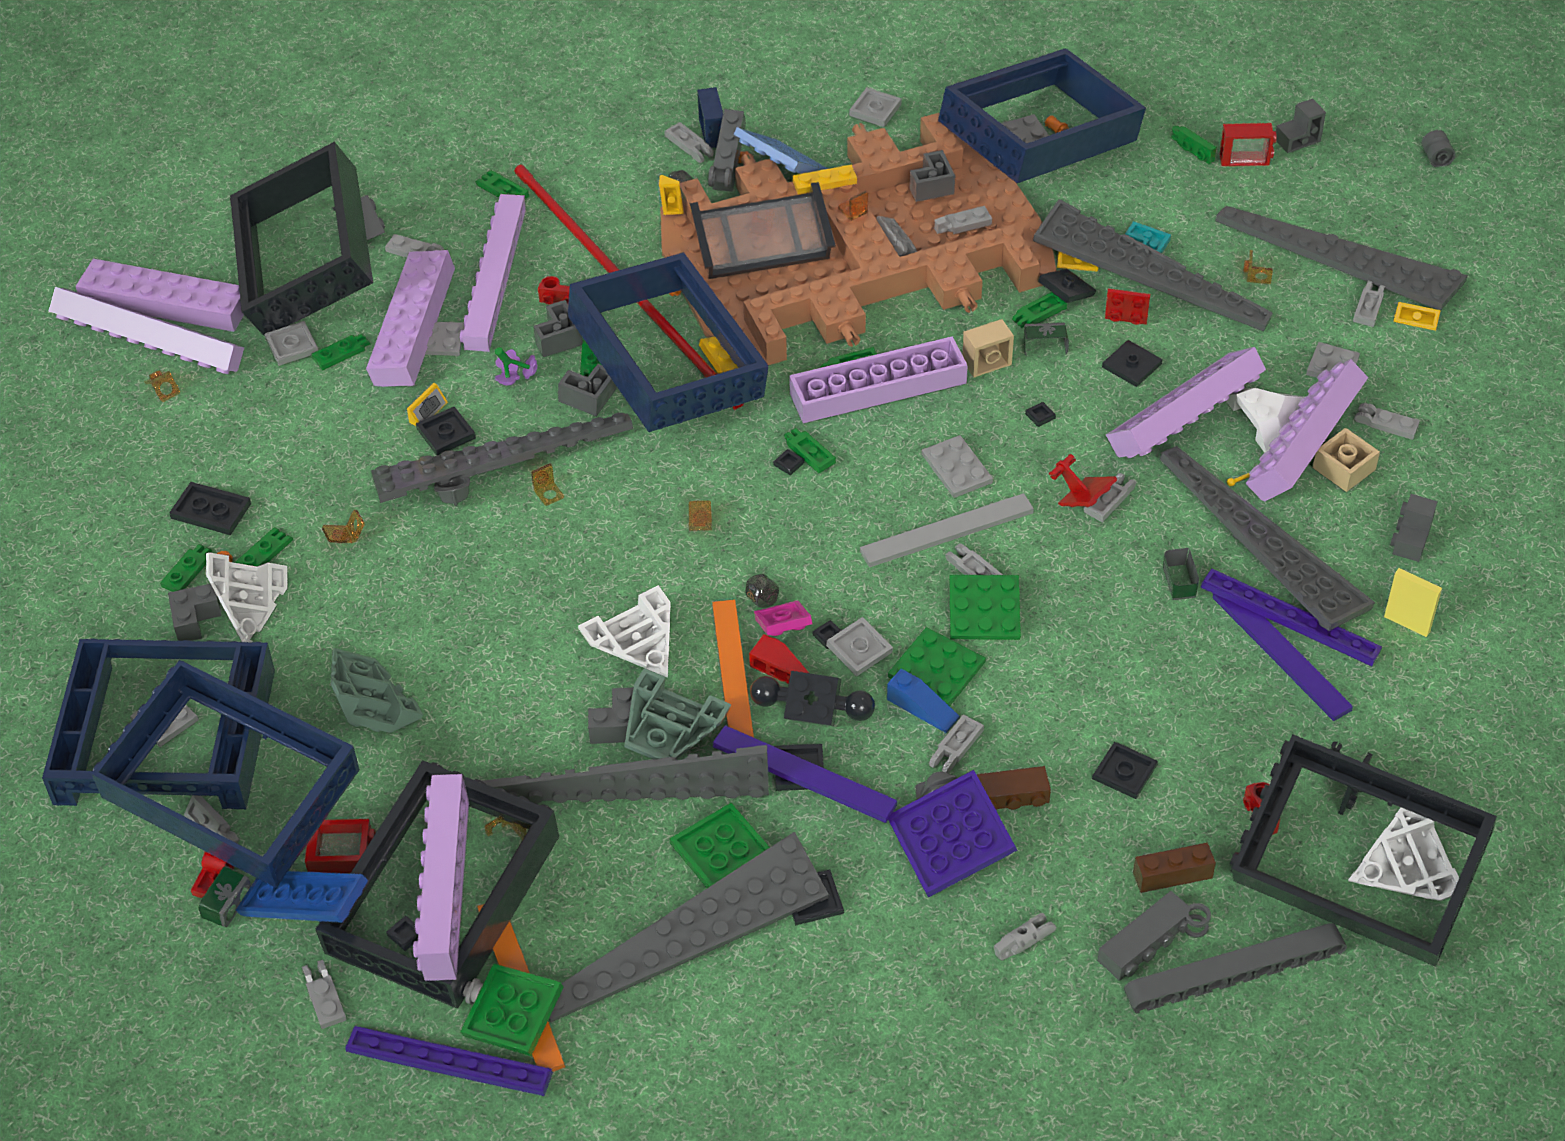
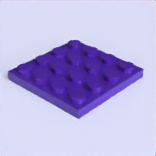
M974 770L896 810L888 819L928 898L1018 851Z

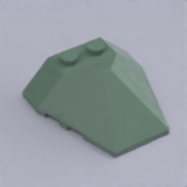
M337 648L333 649L331 687L349 724L355 727H368L376 732L384 731L391 733L422 718L423 713L417 702L412 697H405L402 693L404 688L400 684L395 686L389 680L391 675L375 658Z
M644 668L634 684L624 747L651 759L666 757L678 759L722 723L731 708V704L709 695L704 705L664 689L666 677Z

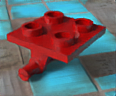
M1108 288L1105 319H1110L1114 322L1125 321L1135 325H1147L1150 294Z
M1069 454L1064 460L1058 461L1056 467L1049 472L1053 480H1056L1062 474L1071 490L1058 504L1070 507L1093 506L1102 494L1111 489L1117 478L1116 476L1085 477L1081 481L1069 468L1076 461V458Z

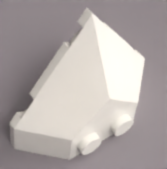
M1246 388L1237 393L1232 392L1229 394L1230 398L1226 402L1233 411L1238 409L1244 411L1256 427L1255 441L1265 453L1269 451L1270 443L1279 437V430L1289 423V416L1298 410L1299 402L1306 396L1273 393L1258 388Z
M206 553V576L241 641L253 642L250 640L255 632L261 631L277 604L274 601L279 594L283 595L287 590V566L266 563L256 567L229 562V556Z
M659 585L638 595L637 606L605 622L599 616H596L578 626V629L590 646L668 677L671 602Z
M1400 808L1348 881L1443 901L1451 898L1459 877L1455 868L1452 869L1435 830L1434 821Z

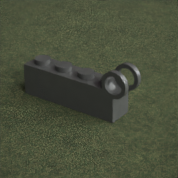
M724 109L714 164L710 167L708 185L713 190L733 192L736 178L735 168L738 167L742 143L739 142L740 138L735 136L734 132L737 127L745 129L744 111Z
M1170 891L1102 945L1098 951L1097 961L1119 981L1125 976L1131 977L1137 971L1138 965L1143 961L1146 963L1151 961L1156 955L1157 950L1162 946L1164 948L1168 947L1173 942L1174 936L1179 932L1186 933L1195 938L1204 936L1208 932L1211 912L1207 906L1200 903L1188 906L1176 894ZM1194 909L1202 910L1206 914V919L1201 915H1189V913ZM1189 924L1196 928L1205 926L1202 932L1194 933L1188 929L1187 925Z

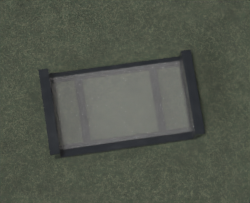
M819 182L811 183L810 193L705 211H700L698 202L690 203L704 267L708 272V279L830 259L831 248L836 246Z

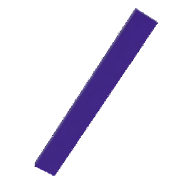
M1212 568L1202 581L1201 588L1369 666H1373L1381 652L1382 646L1341 627L1328 631L1320 626L1319 621L1312 614Z
M1213 593L1212 598L1333 721L1352 711L1353 706L1265 617Z
M726 725L713 742V748L727 754L736 753L738 748L767 745L768 772L884 823L888 821L897 806V800Z
M354 1026L345 1047L346 1052L540 1096H545L553 1075L551 1068Z

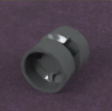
M1434 130L1423 137L1421 144L1433 167L1448 166L1454 161L1456 153L1444 131Z

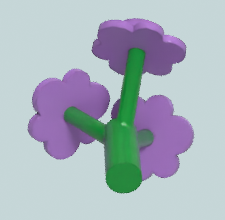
M501 347L495 349V354L499 357L496 360V366L502 370L501 375L495 376V380L499 381L500 384L512 385L516 380H519L520 376L516 372L518 366L523 367L522 373L525 379H529L530 376L536 373L537 360H535L534 355H531L529 360L523 363L520 362L521 360L517 357L514 350L510 349L505 352Z

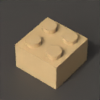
M1003 319L964 331L962 356L973 378L1012 365L1014 335Z
M1344 428L1318 449L1312 468L1347 492L1376 470L1380 451L1347 428Z

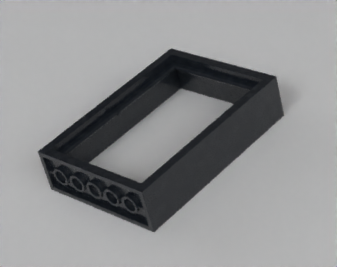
M335 141L230 195L241 311L264 337L265 333L287 327L373 284L357 169ZM332 186L335 205L332 209L336 212L342 256L264 295L257 224Z
M1292 734L1290 741L1285 740L1282 745L1280 763L1275 762L1270 773L1272 777L1270 785H1265L1261 792L1260 799L1262 801L1260 807H1255L1250 818V821H1252L1250 830L1245 829L1242 834L1240 852H1235L1231 859L1230 866L1232 868L1230 872L1233 873V881L1436 967L1492 836L1497 816ZM1302 768L1388 802V806L1396 805L1476 838L1432 943L1257 870Z
M422 760L350 873L362 874L368 882L363 888L362 894L350 909L349 915L343 922L320 921L315 931L324 954L458 1009L465 998L463 992L466 984L478 977L492 953L493 947L512 919L556 844L559 832L554 811L549 806L535 804L526 797L514 796L502 788H494L486 785V783L479 779L473 780L463 775L469 807L526 828L528 832L459 946L456 980L425 981L422 971L418 970L417 960L345 931L427 800L426 790L427 786L431 785L432 775L462 774L458 771L452 772L444 769L437 763H429Z

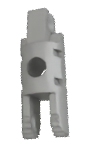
M1040 913L1006 934L1001 941L995 944V955L1003 961L1012 955L1019 954L1053 933L1057 927L1053 922L1046 923L1047 917Z

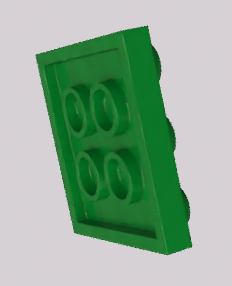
M949 575L950 639L1020 640L1019 575Z
M926 627L888 672V678L892 679L900 669H903L921 679L948 706H951L984 665L986 657Z
M732 803L670 838L671 846L706 888H709L770 848Z
M493 963L460 1032L464 1037L532 1056L564 986L561 982Z

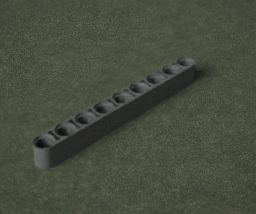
M1328 923L1138 978L1127 983L1124 991L1133 1011L1139 1014L1140 1010L1147 1009L1149 1011L1164 1006V1003L1171 1002L1173 1004L1188 999V996L1195 995L1197 997L1212 992V989L1219 988L1221 990L1236 985V982H1248L1258 979L1263 974L1272 975L1284 971V968L1291 967L1292 969L1306 965L1311 960L1316 962L1327 959L1335 953L1340 955L1347 949V945L1334 923Z

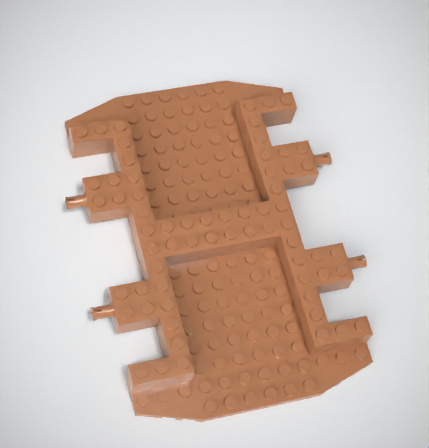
M939 113L921 117L920 141L923 146L901 152L885 128L867 132L862 123H859V126L858 124L853 126L852 131L855 136L847 138V156L853 164L852 167L857 176V184L821 190L836 245L834 248H831L830 259L708 279V272L704 267L690 203L698 202L700 211L798 195L793 181H786L776 162L770 159L756 162L751 153H748L749 158L747 154L742 156L741 161L744 166L735 168L736 187L741 194L740 196L711 204L699 180L693 179L680 183L684 214L664 215L663 207H660L663 258L683 252L686 254L768 365L787 360L786 336L782 329L813 321L826 344L845 339L847 344L853 347L851 340L855 346L859 344L860 337L858 335L865 333L866 314L861 306L929 287L943 310L963 305L965 311L970 313V309L973 312L978 306L976 300L982 298V279L978 274L979 272L1002 266L1017 290L1023 292L1043 286L1038 282L1040 275L1056 271L1053 249L1033 241L1034 234L1043 222L1017 183L938 121ZM943 150L955 174V193L916 202L910 191V170L923 168V154ZM811 203L792 205L802 250L822 248ZM985 206L992 217V224L989 226L957 234L949 231L937 234L934 229L935 219ZM785 207L727 216L738 262L796 252ZM877 216L894 219L910 238L917 252L900 257L876 220ZM720 217L702 220L713 266L731 263ZM685 297L704 335L707 338L715 337Z

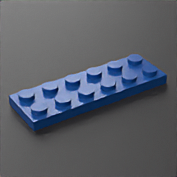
M288 871L275 888L256 878L236 911L244 917L343 922L349 915L350 909L357 898L362 894L368 880L362 874Z

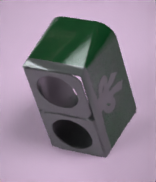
M1065 323L1025 324V355L1026 339L1064 338L1065 353H1068L1069 339Z
M1190 549L1167 550L1164 553L1163 570L1172 600L1196 598L1199 577ZM1186 565L1191 584H1174L1168 567Z
M225 865L199 903L198 909L201 918L217 925L228 927L237 911L235 910L234 916L230 921L226 919L227 913L232 905L235 904L237 909L241 903L240 894L243 888L250 889L249 877Z

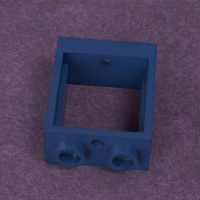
M717 87L697 89L698 115L704 141L711 148H717L723 119V110Z

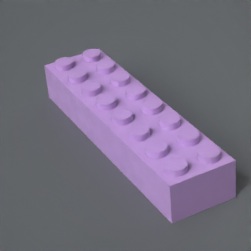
M448 250L409 252L366 368L374 386H414L427 350L429 337L432 336L434 323L437 322L455 270Z
M93 259L75 286L78 293L148 316L235 332L244 316L241 311L239 285Z
M952 336L789 375L790 396L802 422L806 423L966 384L967 363Z
M1255 347L1230 352L1106 434L1118 457L1127 456V458H1132L1137 454L1140 456L1146 455L1152 451V446L1160 445L1168 440L1167 436L1170 434L1174 435L1182 431L1183 425L1197 421L1199 419L1198 415L1208 413L1214 409L1213 405L1216 403L1219 404L1230 398L1229 394L1232 392L1237 393L1245 388L1244 384L1247 382L1251 383L1259 379V374L1265 371L1266 368Z
M1352 359L1344 363L1339 362L1330 371L1326 369L1317 377L1318 382L1309 388L1308 396L1299 402L1298 410L1289 416V423L1279 430V437L1270 443L1269 451L1260 457L1259 460L1261 462L1250 471L1249 474L1251 476L1246 484L1262 501H1267L1293 487L1368 379Z
M462 774L432 775L431 785H428L426 790L427 800L430 803L429 807H425V822H428V827L423 829V843L426 844V851H421V864L424 866V873L419 874V886L422 889V895L417 897V908L420 911V918H416L415 931L419 935L418 941H414L413 954L414 957H418V970L422 971L425 981L456 980L469 799Z

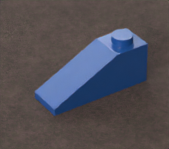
M900 669L887 684L888 701L945 733L960 718L921 679L903 669Z

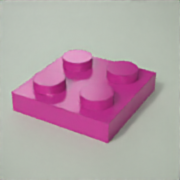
M798 600L754 611L757 623L767 635L778 636L783 634L784 631L792 629L801 630L807 625L812 624L811 615Z

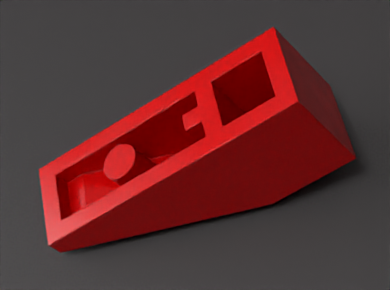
M763 634L749 653L750 667L787 684L790 681L791 671L809 673L789 648L777 638Z

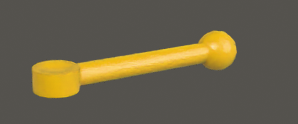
M1247 473L1235 479L1229 478L1227 485L1234 486L1236 482L1249 478L1251 475Z

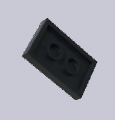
M190 482L169 514L173 520L231 535L250 507L251 500L249 497Z

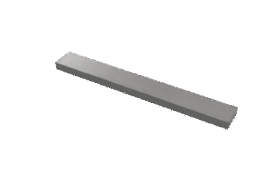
M1023 493L860 547V553L870 568L1033 514L1034 508Z

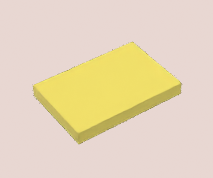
M1398 568L1394 575L1384 617L1427 637L1431 631L1442 588Z

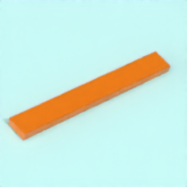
M735 600L712 602L724 701L731 704V708L726 714L728 727L754 738Z
M484 904L477 906L479 912ZM509 921L493 947L498 965L530 973ZM547 1022L532 1056L537 1066L551 1068L553 1072L565 1068L549 1022Z

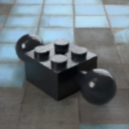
M791 671L789 688L780 687L774 678L768 676L757 678L750 688L751 698L759 706L769 707L777 701L786 702L784 719L834 727L837 710L846 711V714L855 721H865L875 711V701L868 692L859 690L852 692L848 697L840 696L842 679L837 677ZM814 693L818 697V701H814L813 705H810V701L807 698Z

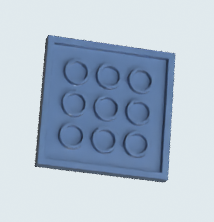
M738 127L734 132V135L740 138V143L749 147L751 145L755 148L756 152L770 156V160L778 164H784L786 169L794 173L802 174L828 169L777 139Z

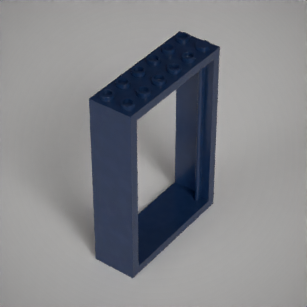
M1067 48L945 87L938 121L1018 184L1136 141L1146 107ZM1055 85L1098 119L1025 143L984 111L983 108Z
M684 252L570 284L568 317L648 432L660 430L764 397L769 365ZM681 290L739 368L656 392L601 313Z
M179 660L175 666L168 670L163 682L155 687L152 696L146 704L139 708L133 721L124 727L119 739L110 745L108 753L102 761H99L94 766L92 777L101 798L276 888L360 769L354 746ZM190 699L262 734L265 740L270 738L327 767L263 857L124 786Z

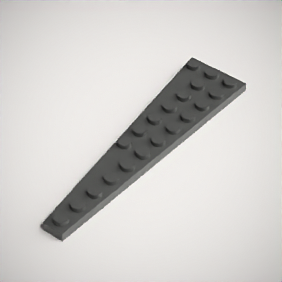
M1060 199L1034 234V242L1263 332L1272 318L1273 313L1243 298L1235 292L1223 290L1221 288L1222 285L1216 282L1212 284L1204 280V276L1199 273L1193 274L1187 271L1186 266L1136 241L1126 234L1120 235L1114 231L1115 228L1109 225L1105 227L1097 223L1096 218L1092 216L1088 218L1080 214L1081 210Z
M1225 206L1216 216V222L1364 281H1372L1374 285L1385 286L1384 289L1437 310H1442L1466 282L1468 276L1456 269H1444L1340 239L1334 234L1326 235L1234 207Z
M615 413L612 417H597L586 423L575 422L568 427H552L545 432H530L527 436H512L500 442L489 441L482 446H467L460 451H445L438 456L432 457L427 455L411 462L404 460L393 466L382 465L378 466L375 470H371L380 503L406 496L407 491L412 489L423 491L427 490L428 486L433 483L447 484L456 476L459 479H464L535 458L534 454L541 451H546L547 454L555 452V448L558 446L569 448L576 446L579 440L590 442L633 429V424L628 413Z
M1176 446L1162 452L1160 460L1233 533V537L1239 540L1319 621L1320 626L1330 631L1372 610L1375 604L1372 599Z
M767 745L738 748L736 753L730 754L714 751L712 756L706 757L690 754L682 760H678L675 757L594 766L589 767L587 772L576 773L575 769L565 770L563 775L553 776L551 772L541 773L538 778L523 775L512 778L483 780V782L494 788H502L514 796L526 797L535 804L542 801L563 803L567 800L589 802L599 799L611 802L615 799L637 801L640 798L663 800L664 798L675 797L681 800L688 799L689 797L711 799L714 796H726L727 798L751 796L759 798L763 795H769Z
M791 833L562 983L564 988L550 1015V1023L784 919L796 911L804 910L818 901L828 899L829 894L796 833Z

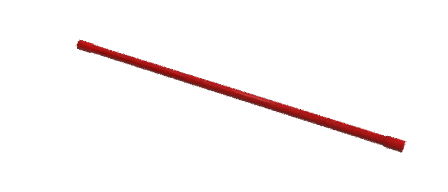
M518 165L514 173L524 184H527L608 273L620 270L535 180L524 165ZM648 299L637 302L706 378L717 375ZM744 403L738 406H733L732 408L736 410L742 407Z

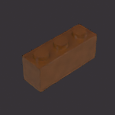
M1045 766L976 774L996 810L1004 808L1015 810L1021 806L1028 805L1039 807L1045 803H1050L1051 788Z
M1207 842L1137 856L1134 861L1133 875L1140 893L1213 879L1216 862Z

